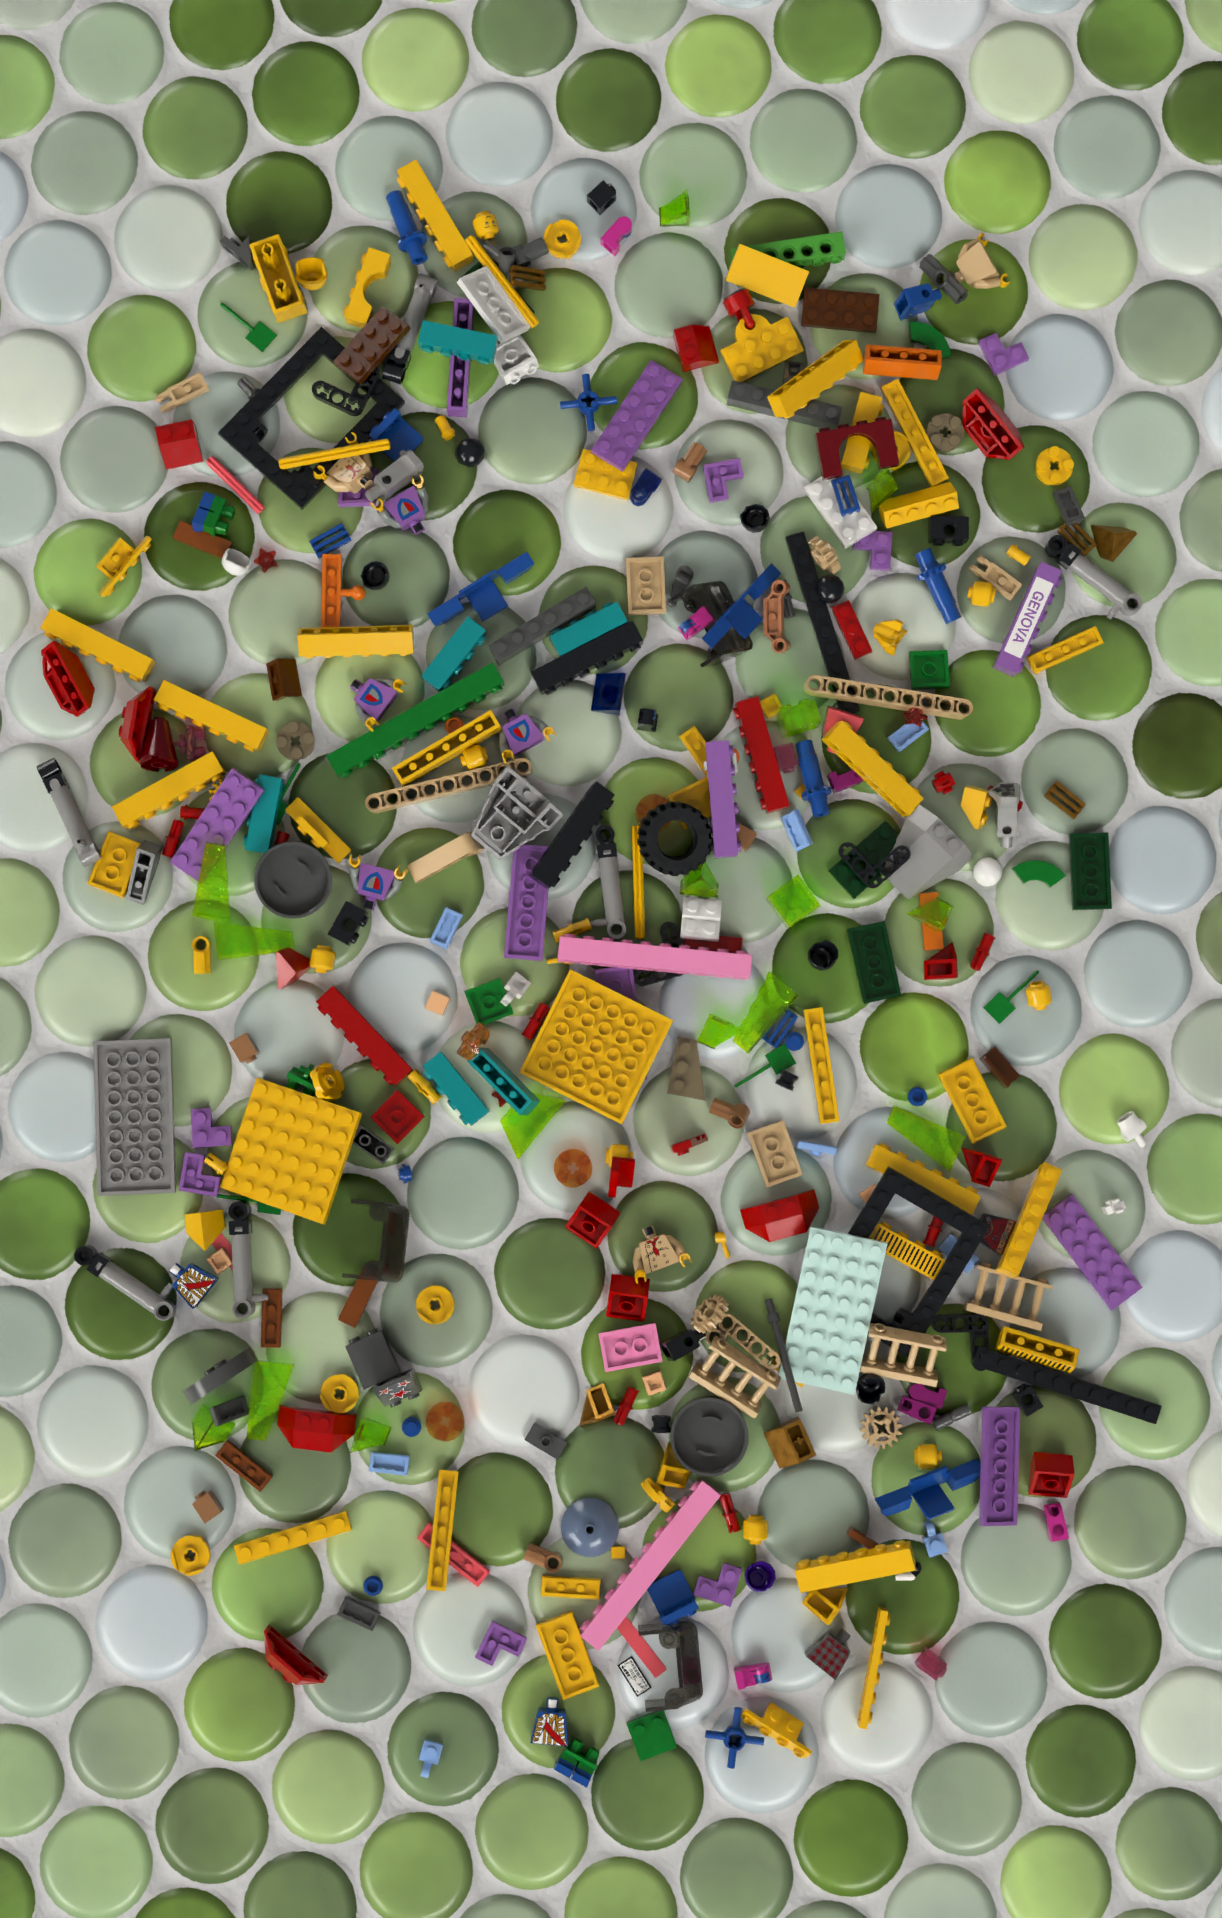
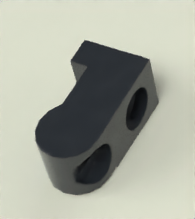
M640 709L637 730L656 732L658 714H656L655 710Z

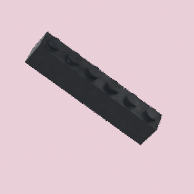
M632 620L531 671V676L541 695L545 693L550 695L556 691L557 687L561 685L563 687L568 686L574 682L573 679L579 676L584 678L590 674L591 670L595 668L597 670L602 669L608 665L607 662L620 660L624 657L625 653L629 651L633 653L641 649L643 639Z
M597 781L592 783L528 876L546 889L551 886L555 887L560 880L559 874L562 871L565 872L570 866L571 862L569 860L573 855L576 856L580 852L582 841H587L591 836L593 825L597 826L602 820V812L605 809L608 810L613 804L612 798L615 794Z

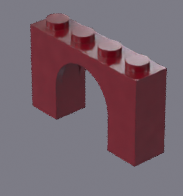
M879 417L875 419V422L868 423L867 420L856 422L855 426L842 424L837 426L838 429L830 430V427L819 429V432L815 434L823 481L842 477L839 449L842 442L852 436L865 437L873 444L878 470L898 467L899 465L892 419L886 420V417Z

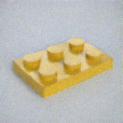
M583 449L573 487L628 501L638 463L630 461L622 472L592 454L590 450Z

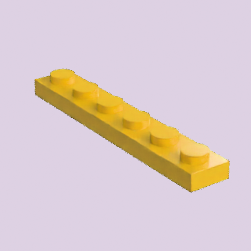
M899 379L882 386L881 391L903 434L908 438L910 448L930 487L948 481L949 477Z
M823 1007L805 1009L803 1013L820 1124L840 1122Z
M439 1469L426 1590L446 1592L459 1471Z
M347 1510L235 1544L234 1549L238 1563L241 1565L351 1531L352 1526Z
M878 1606L857 1725L861 1729H867V1725L872 1722L873 1713L870 1712L871 1704H875L876 1700L874 1687L875 1684L878 1685L880 1673L877 1672L878 1665H882L883 1662L881 1649L882 1645L885 1646L887 1640L885 1627L890 1624L891 1615L888 1614L887 1608Z

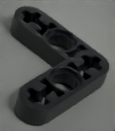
M376 367L374 370L376 376H371L370 383L367 382L368 378L362 384L356 382L351 394L324 381H316L312 385L313 396L317 400L351 416H359L363 412L380 379L379 368ZM366 386L369 390L367 394L362 395L358 393V388ZM323 387L324 392L318 394L317 389ZM340 394L343 400L340 403H335L332 400L334 395ZM358 403V408L352 410L351 405Z
M845 842L839 847L840 857L869 888H876L907 862L911 856V851L907 846L899 845L874 867L853 843ZM844 846L847 848L851 847V853L854 856L856 853L859 855L852 863L849 861L852 857L849 854H843L845 851ZM899 849L901 851L905 849L907 851V853L905 854L906 858L904 859L903 857H901L897 861L900 863L897 866L896 862L892 858H890V856L893 855V857L895 858L899 854ZM857 860H863L866 863L864 870L856 869L855 862ZM885 861L892 863L893 870L891 872H885L882 869V864ZM878 868L880 873L885 875V878L879 876L876 879V881L878 882L877 884H875L874 882L870 884L869 875L875 876L878 873V871H876L875 869Z
M672 922L663 923L660 928L662 942L666 943L665 939H669L668 934L663 932L666 926L669 925L670 928L674 929L671 932L672 938L676 936L677 940H671L667 944L682 945L676 925ZM637 970L634 974V982L642 987L684 974L666 972L665 977L658 978L655 971H652V976L655 980L651 981V977L645 979V983H642L641 980H637L639 973L643 972V975L650 973L647 970Z
M936 1315L931 1323L932 1328L939 1333L970 1332L971 1363L976 1350L974 1341L977 1337H983L985 1340L983 1348L989 1349L988 1319L984 1315ZM968 1317H971L970 1321H977L980 1317L984 1324H981L980 1328L975 1324H971V1329H968ZM940 1318L943 1322H949L948 1318H951L950 1324L952 1329H949V1325H943L942 1329H939L935 1322H939ZM957 1318H963L965 1321V1325L961 1329H957L954 1325ZM972 1365L973 1368H975V1369L978 1370V1371H984V1370H986V1369H983V1368H980V1367H977V1366Z

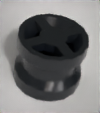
M781 1069V1076L776 1080L775 1084L793 1091V1084L799 1077Z
M653 1415L651 1432L670 1433L669 1422L671 1421V1416Z

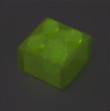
M809 699L799 701L796 706L791 707V704L780 707L775 717L782 739L819 728L822 722L815 700L810 701Z
M799 875L792 878L766 898V901L788 930L821 906Z

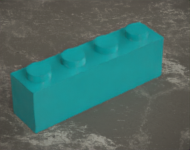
M423 320L418 345L422 351L427 353H433L434 351L446 357L454 355L465 361L473 359L478 360L481 364L488 365L489 363L494 364L498 336Z
M609 602L603 605V609L596 612L593 610L585 615L586 618L580 621L575 619L568 624V627L554 630L550 636V641L558 656L561 657L628 623L618 602Z
M467 617L421 675L422 680L438 692L449 687L453 676H458L464 667L462 665L466 660L470 661L474 656L475 648L478 645L481 646L487 639L486 630Z
M259 774V778L255 779V783L265 789V791L254 806L252 815L248 816L247 827H249L248 835L245 834L243 846H245L247 851L264 854L273 844L284 779Z
M479 1048L467 1061L519 1115H528L540 1102L489 1048Z
M441 1051L423 1065L425 1076L429 1080L433 1079L436 1082L435 1088L441 1095L445 1093L449 1098L447 1103L453 1110L457 1108L461 1113L459 1118L465 1125L469 1123L470 1126H473L490 1112Z

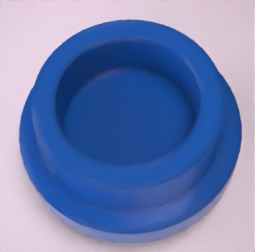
M791 1032L785 1038V1045L791 1051H798L804 1045V1038L798 1032Z
M914 1087L908 1092V1101L913 1106H921L927 1100L925 1090L920 1087Z
M402 1164L401 1169H398L399 1180H403L404 1184L412 1181V1172L410 1165L405 1166V1164Z
M408 1417L402 1424L403 1433L409 1437L418 1435L421 1431V1422L415 1417Z
M369 1576L364 1581V1591L370 1596L378 1595L383 1589L382 1580L378 1576Z

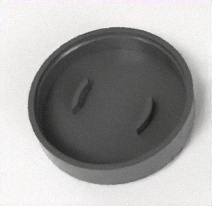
M285 841L272 846L260 857L254 871V887L258 898L269 911L284 918L295 919L311 915L325 903L331 891L332 874L327 860L317 849L303 842Z
M249 1347L228 1362L224 1359L216 1364L217 1369L213 1366L204 1372L205 1377L185 1389L183 1393L190 1404H193L257 1362L258 1359Z
M716 1396L698 1397L683 1405L672 1421L670 1430L672 1450L677 1460L692 1473L707 1477L722 1475L736 1467L745 1455L748 1446V1428L740 1411L729 1402Z

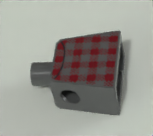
M841 1628L836 1636L827 1631L804 1652L805 1656L836 1680L851 1651L845 1643L851 1635L843 1628Z

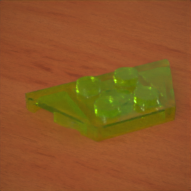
M533 1093L540 1102L528 1115H519L511 1107L500 1120L517 1159L523 1155L565 1103L564 1100Z

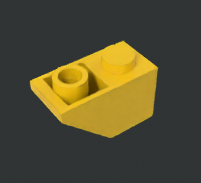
M969 785L964 788L960 806L974 829L979 830L987 823L988 815L986 811L987 807L991 806L992 797L988 793L989 790Z

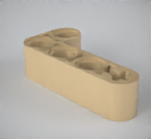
M468 832L407 865V868L414 882L419 883L465 857L480 853L485 848L471 836L472 832Z
M727 1314L721 1319L722 1322L717 1324L716 1328L711 1329L706 1334L708 1344H711L710 1336L714 1332H718L720 1338L724 1340L730 1336L770 1370L778 1369L781 1365L779 1354L731 1314ZM726 1317H730L733 1321L730 1328L723 1326V1320ZM740 1330H746L748 1334L747 1339L744 1341H740L737 1337ZM757 1342L761 1343L763 1347L762 1352L759 1354H755L752 1350V1346ZM767 1349L770 1351L767 1353L770 1357H777L775 1360L777 1362L776 1365L772 1364L769 1366L768 1363L770 1361L766 1357L763 1360L760 1359Z

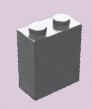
M375 1328L367 1332V1336L362 1339L359 1336L348 1340L349 1344L345 1346L363 1390L401 1373L383 1329L378 1331Z

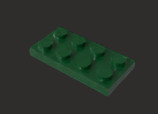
M884 821L856 847L875 867L893 850L898 833L887 821ZM851 851L848 853L852 857L849 859L851 863L859 856L857 853L854 856ZM843 859L828 871L853 900L868 887ZM857 860L855 867L857 870H864L866 863L863 860ZM878 868L875 869L878 871L875 876L869 875L870 884L882 875Z
M1108 833L1069 834L1072 910L1112 909Z
M885 921L847 929L863 1004L901 996Z

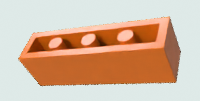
M866 344L863 357V374L938 380L942 366V350Z

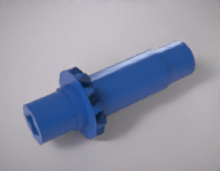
M399 190L392 191L386 196V200L400 235V240L397 242L399 250L408 252L413 265L422 264L428 259L423 246L427 241V236L425 232L417 229L402 192Z
M931 548L915 554L921 568V574L917 575L919 581L925 580L945 624L961 618L955 604L956 601L942 572L946 569L945 563L939 565Z
M803 740L795 744L806 789L801 797L803 801H809L813 817H823L830 814L827 796L832 793L831 787L824 785L812 740Z

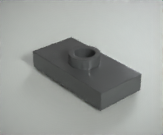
M1071 486L1053 492V498L1066 526L1084 521L1085 517Z
M244 1395L209 1408L215 1427L250 1414Z
M535 1422L524 1439L557 1460L568 1443Z
M345 1596L337 1615L373 1631L381 1611L349 1596Z

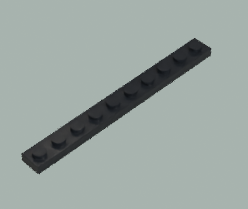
M804 531L786 536L785 540L828 677L850 680L827 604L819 598L816 592L819 578ZM831 684L833 692H836V687ZM847 688V692L850 695H855L852 688ZM836 700L838 709L850 713L860 711L858 703Z
M980 1346L976 1347L971 1363L974 1366L1153 1424L1157 1423L1162 1407L1159 1404Z

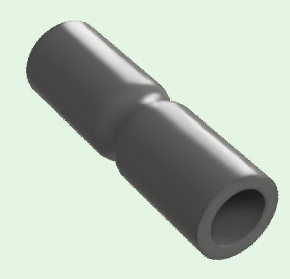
M966 1403L949 1413L933 1419L932 1422L936 1430L952 1424L954 1421L971 1415L972 1412Z

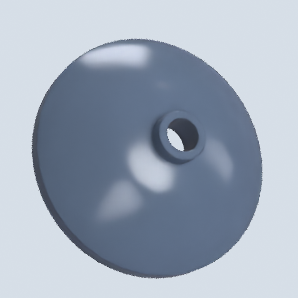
M588 1497L575 1501L567 1508L562 1517L561 1534L563 1540L570 1550L580 1556L596 1557L606 1553L615 1544L619 1534V1521L614 1509L608 1503L598 1498ZM591 1526L594 1528V1531L588 1533L586 1528Z

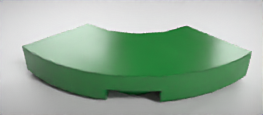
M922 322L909 323L911 342L919 343L930 350H942V358L951 356L946 339L937 329Z
M1026 861L1012 868L1023 884L1028 881L1038 880L1045 883L1049 888L1066 876L1058 867L1044 861Z

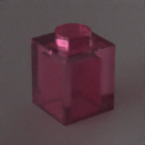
M793 743L774 747L780 772L783 771L786 774L795 771L794 768H797L798 761Z
M927 1647L923 1649L914 1662L920 1670L936 1681L939 1677L942 1678L947 1671L946 1666L948 1664L946 1661Z

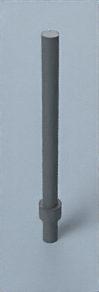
M766 1299L768 1322L773 1329L794 1410L796 1413L803 1411L779 1326L780 1318L775 1311L773 1300Z

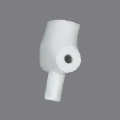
M1134 1111L1125 1113L1116 1121L1120 1128L1121 1136L1125 1141L1129 1142L1135 1139L1140 1147H1144L1147 1144L1141 1135L1147 1126L1142 1119L1135 1115Z

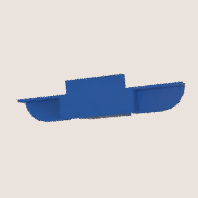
M525 552L500 569L492 570L459 591L458 595L430 611L427 615L434 626H440L464 612L460 601L467 597L482 622L508 607L493 580L500 576L507 585L529 571L534 566L533 560Z
M772 563L702 637L709 645L708 648L710 650L731 627L746 639L762 622L763 618L743 598L749 594L755 601L779 577L781 572Z
M974 1459L947 1470V1466L938 1468L910 1479L908 1486L877 1497L875 1501L880 1507L881 1513L885 1516H890L909 1509L913 1497L927 1520L933 1519L955 1510L940 1484L946 1482L950 1489L954 1491L973 1483L980 1477L981 1463L978 1459Z

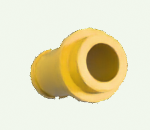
M441 415L434 420L442 433V438L448 441L455 436V430L451 428L445 415Z
M1012 544L1006 552L1008 558L1012 557L1023 566L1031 558L1030 555L1019 549L1017 544Z
M212 1152L209 1153L210 1159L206 1157L204 1163L216 1170L218 1175H224L225 1170L229 1167L227 1165L228 1162H223Z

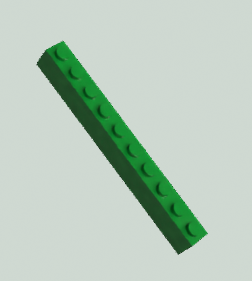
M492 662L374 728V731H369L331 752L326 757L338 778H347L353 774V770L358 767L360 769L365 768L370 764L369 761L374 758L376 760L381 759L390 749H399L406 740H415L420 736L419 733L424 730L426 732L431 731L440 721L446 722L453 718L452 715L456 712L462 713L470 708L469 705L476 702L478 704L486 699L485 696L492 693L494 695L503 689L504 681Z

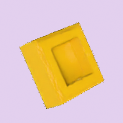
M776 693L760 701L762 711L767 719L784 711Z

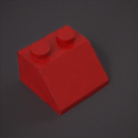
M689 325L674 329L673 339L682 372L719 363L709 326Z
M192 419L155 427L158 445L166 470L203 462L197 428Z
M589 1191L565 1228L597 1249L621 1212Z
M612 1274L606 1317L644 1322L650 1279H647L645 1282L644 1278L639 1277L637 1284L635 1277Z
M1034 1452L1030 1463L1028 1495L1067 1498L1075 1475L1073 1455Z

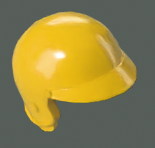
M309 257L296 262L295 278L303 288L313 291L324 286L328 277L323 259Z

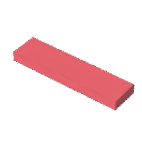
M431 1522L426 1525L417 1537L428 1548L431 1547L433 1528ZM451 1539L449 1565L478 1587L490 1570Z

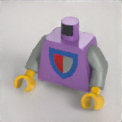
M419 474L421 478L419 482H415L412 476L411 481L414 485L383 503L380 498H377L379 501L378 506H374L370 502L371 507L377 510V513L386 524L396 529L401 528L403 531L411 527L415 535L425 530L421 521L426 518L425 513L428 511L429 496L423 485L424 480L421 474Z
M376 677L374 679L369 678L365 684L355 679L351 684L350 689L357 693L354 698L357 715L370 731H374L371 728L372 725H380L378 722L397 698V691L403 693L400 687L407 684L401 679Z
M514 709L506 711L504 716L508 723L502 726L503 731H501L499 737V748L504 763H507V758H512L514 761V757L545 741V738L547 741H550L548 736L550 734L556 736V732L544 721L533 715L528 716L525 713L518 717Z
M351 854L349 858V864L351 865L350 877L354 889L358 891L359 895L365 896L363 908L374 910L376 900L385 902L386 899H391L400 891L404 877L408 873L407 868L404 873H401L399 871L400 865L395 871L365 863L360 864L361 855L358 856V860H353Z

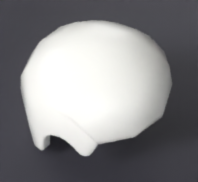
M231 548L226 550L221 560L224 569L231 575L236 576L246 574L251 565V560L246 555Z
M992 857L981 858L973 868V877L982 886H993L1002 876V866L998 860Z

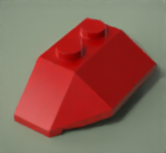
M976 388L963 400L964 430L986 457L1011 460L1025 448L1017 428L998 404L984 392Z
M52 641L41 650V656H43V676L60 708L79 717L91 708L95 688L78 656L57 641Z
M150 686L127 702L126 707L122 711V718H124L123 726L121 725L119 728L120 740L138 763L139 759H141L140 755L149 722L152 719L154 698L157 691L154 687Z
M813 1189L741 1209L740 1212L745 1229L768 1242H773L807 1232L819 1210V1204Z
M280 1405L277 1426L292 1448L331 1453L354 1435L357 1415Z
M270 1624L264 1630L265 1656L268 1665L273 1670H279L283 1674L282 1677L290 1684L324 1683L328 1677L324 1671Z

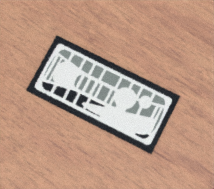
M632 1656L617 1665L637 1697L652 1688Z

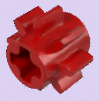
M942 770L934 775L935 779L931 782L937 793L942 792L945 795L953 790L952 786L955 785V781L950 772L945 774Z

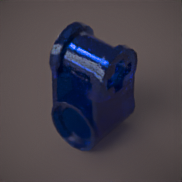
M646 468L631 490V503L635 506H643L651 494L658 488L662 478Z

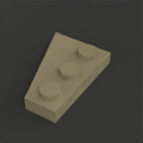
M677 1038L667 1094L705 1101L697 1040Z

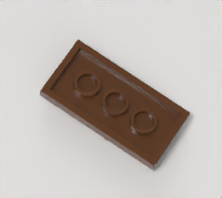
M805 287L801 326L876 333L880 294Z
M382 306L337 356L333 364L359 384H362L411 328L407 323Z

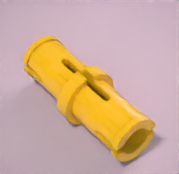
M586 918L574 924L569 923L568 926L552 932L556 943H558L560 936L564 937V934H573L577 937V934L592 930L589 919Z
M417 1069L407 1076L416 1085L418 1092L423 1093L432 1105L442 1098L431 1086V1082L427 1081Z

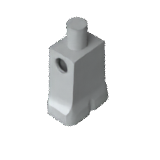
M412 450L400 451L399 459L374 477L372 488L365 492L367 499L373 502L380 496L386 501L412 483V476L414 481L419 480V474L422 475L421 472H423L424 468L422 461Z
M998 783L989 789L988 793L997 804V837H1001L1000 846L1010 848L1012 847V837H1017V808L1021 795L1020 785L1018 783Z

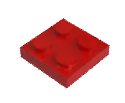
M396 1090L370 1118L396 1144H399L425 1116L404 1095Z

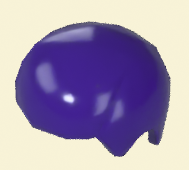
M765 1561L751 1564L747 1567L744 1575L747 1586L756 1592H764L770 1589L776 1579L775 1570L771 1564Z

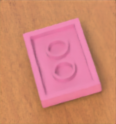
M656 1323L598 1333L605 1372L663 1362Z

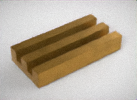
M516 265L510 267L511 286L539 291L546 289V285H544L546 282L544 270ZM515 278L527 281H536L539 282V284L515 280Z
M1064 523L1057 530V533L1063 536L1069 545L1072 543L1081 550L1080 553L1083 556H1086L1097 544L1077 523L1072 524L1071 526L1090 545L1088 547ZM1072 538H1073L1085 551H1083V550L1072 540Z
M1055 781L1044 795L1046 799L1073 820L1086 805L1058 781ZM1055 787L1059 789L1061 792H1063L1066 796H1068L1071 800H1073L1076 804H1078L1079 807L1074 805L1071 801H1069L1066 797L1059 793L1055 789ZM1053 793L1054 795H1056L1069 807L1075 810V812L1072 813L1069 809H1067L1059 801L1053 798L1050 794Z

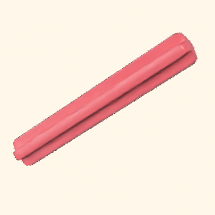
M211 456L206 461L207 465L257 514H260L265 509L264 505L214 456Z

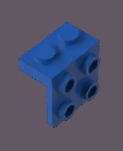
M396 408L392 412L388 411L384 415L379 426L375 425L370 431L371 441L388 439L390 441V449L382 452L393 462L399 459L400 451L412 450L414 452L423 442V437L402 419L401 413Z
M676 1570L654 1581L647 1589L660 1615L663 1626L667 1624L672 1626L679 1622V1618L683 1616L690 1617L699 1609L698 1603L681 1570Z

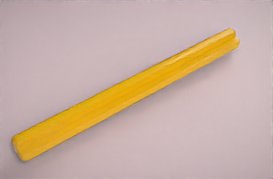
M473 235L467 237L465 243L483 267L487 266L531 328L536 327L539 324V320L513 286H511L510 282Z
M381 439L280 458L278 463L281 469L384 451L390 449V441L388 439Z
M634 825L632 826L635 938L644 939L643 856L639 851L640 847L637 843V839H639V834H637L638 828H641V826Z

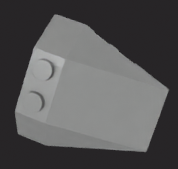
M507 765L494 780L471 836L500 860L519 849L526 842L532 841L538 835L552 829L564 814L520 774Z
M919 804L911 815L905 818L902 830L897 836L893 847L894 850L899 845H905L910 849L911 856L887 880L907 899H910L960 871L973 856L966 844L940 818ZM899 849V854L895 858L893 855L890 856L897 866L900 864L897 861L901 857L906 858L905 854L907 851L905 849L903 851ZM886 861L883 870L891 872L893 870L892 863Z

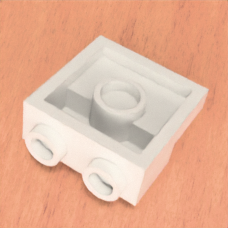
M521 335L498 344L494 365L506 385L510 383L516 384L522 376L526 374L532 375L539 367L537 359Z
M693 894L684 897L680 938L718 942L722 901L714 896H709L706 899H699V896Z

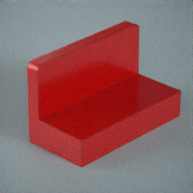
M612 1157L608 1197L616 1198L617 1186L632 1187L635 1159Z

